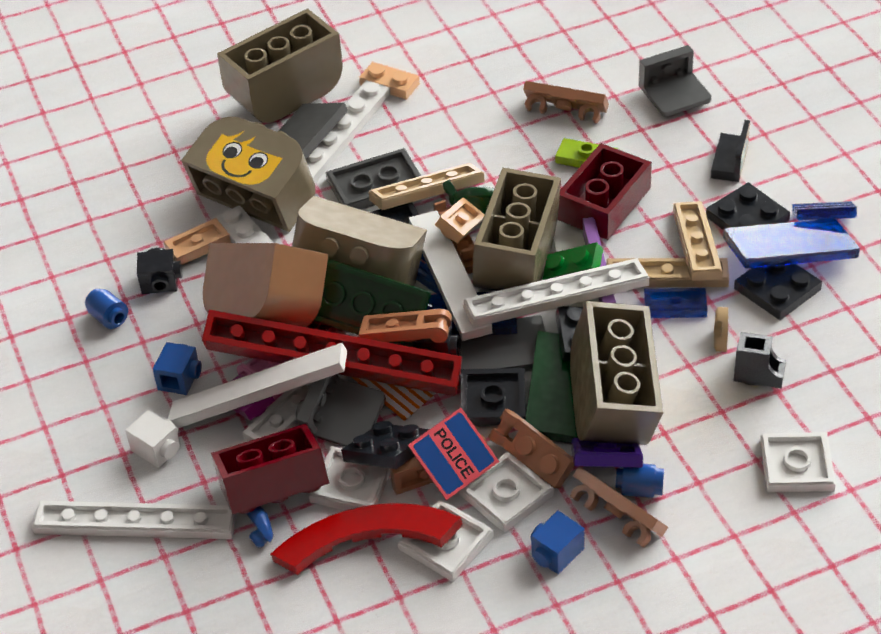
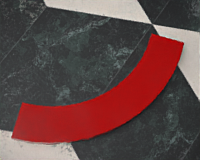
M405 503L362 506L328 516L307 526L284 541L270 555L273 562L299 575L314 561L333 551L332 547L349 540H353L354 543L366 539L382 537L381 534L395 533L402 534V537L422 540L442 548L463 524L461 517L429 506Z

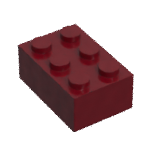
M600 143L560 189L557 220L583 230V218L593 217L599 237L608 240L650 190L652 162Z
M306 423L211 453L220 488L232 515L252 512L256 507L267 503H281L287 500L289 496L302 492H315L321 486L330 484L321 448Z

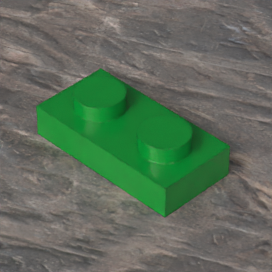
M596 242L547 254L542 280L600 267L603 248Z

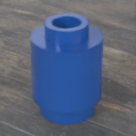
M94 289L85 299L87 312L108 329L119 327L128 316L127 305L106 289Z
M644 463L643 468H617L615 488L622 489V496L654 498V495H663L664 468H656V464Z

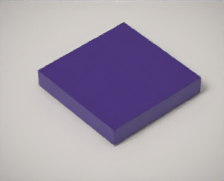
M579 438L572 439L571 451L575 466L643 468V454L639 444L580 441Z

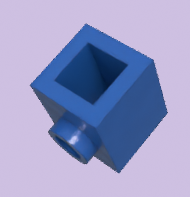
M166 342L153 367L157 390L182 395L188 394L194 380L199 378L202 369V363L198 360L196 347Z
M558 510L544 524H538L531 534L532 557L541 567H548L556 574H559L585 548V528Z

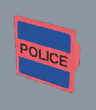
M461 407L407 445L445 500L451 498L500 462Z

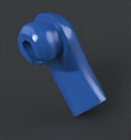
M258 506L254 511L246 513V515L257 527L255 531L250 533L249 538L258 548H262L267 542L270 543L274 534L267 512L262 506Z

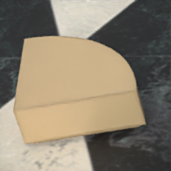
M717 307L714 323V349L727 352L728 307Z

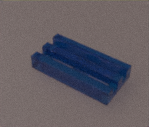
M851 201L792 204V215L798 221L857 217V206Z
M706 288L644 289V306H649L651 318L707 317L708 312Z

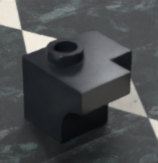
M740 333L733 381L747 385H761L782 389L786 359H782L774 353L772 349L773 336Z

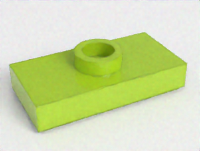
M563 138L555 155V163L579 168L599 144Z

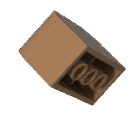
M209 243L202 293L205 310L207 313L210 309L307 327L313 322L321 306L329 254L278 243Z

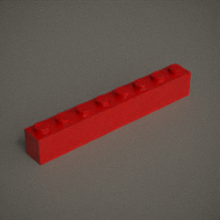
M210 309L202 337L207 350L281 364L343 343L347 349L345 370L339 373V375L456 396L462 369V356Z

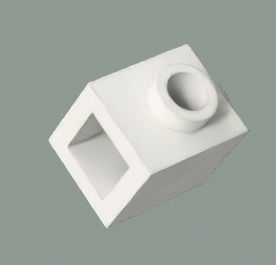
M149 410L125 429L130 450L157 468L168 459L174 457L181 448L176 425L171 420L162 419Z

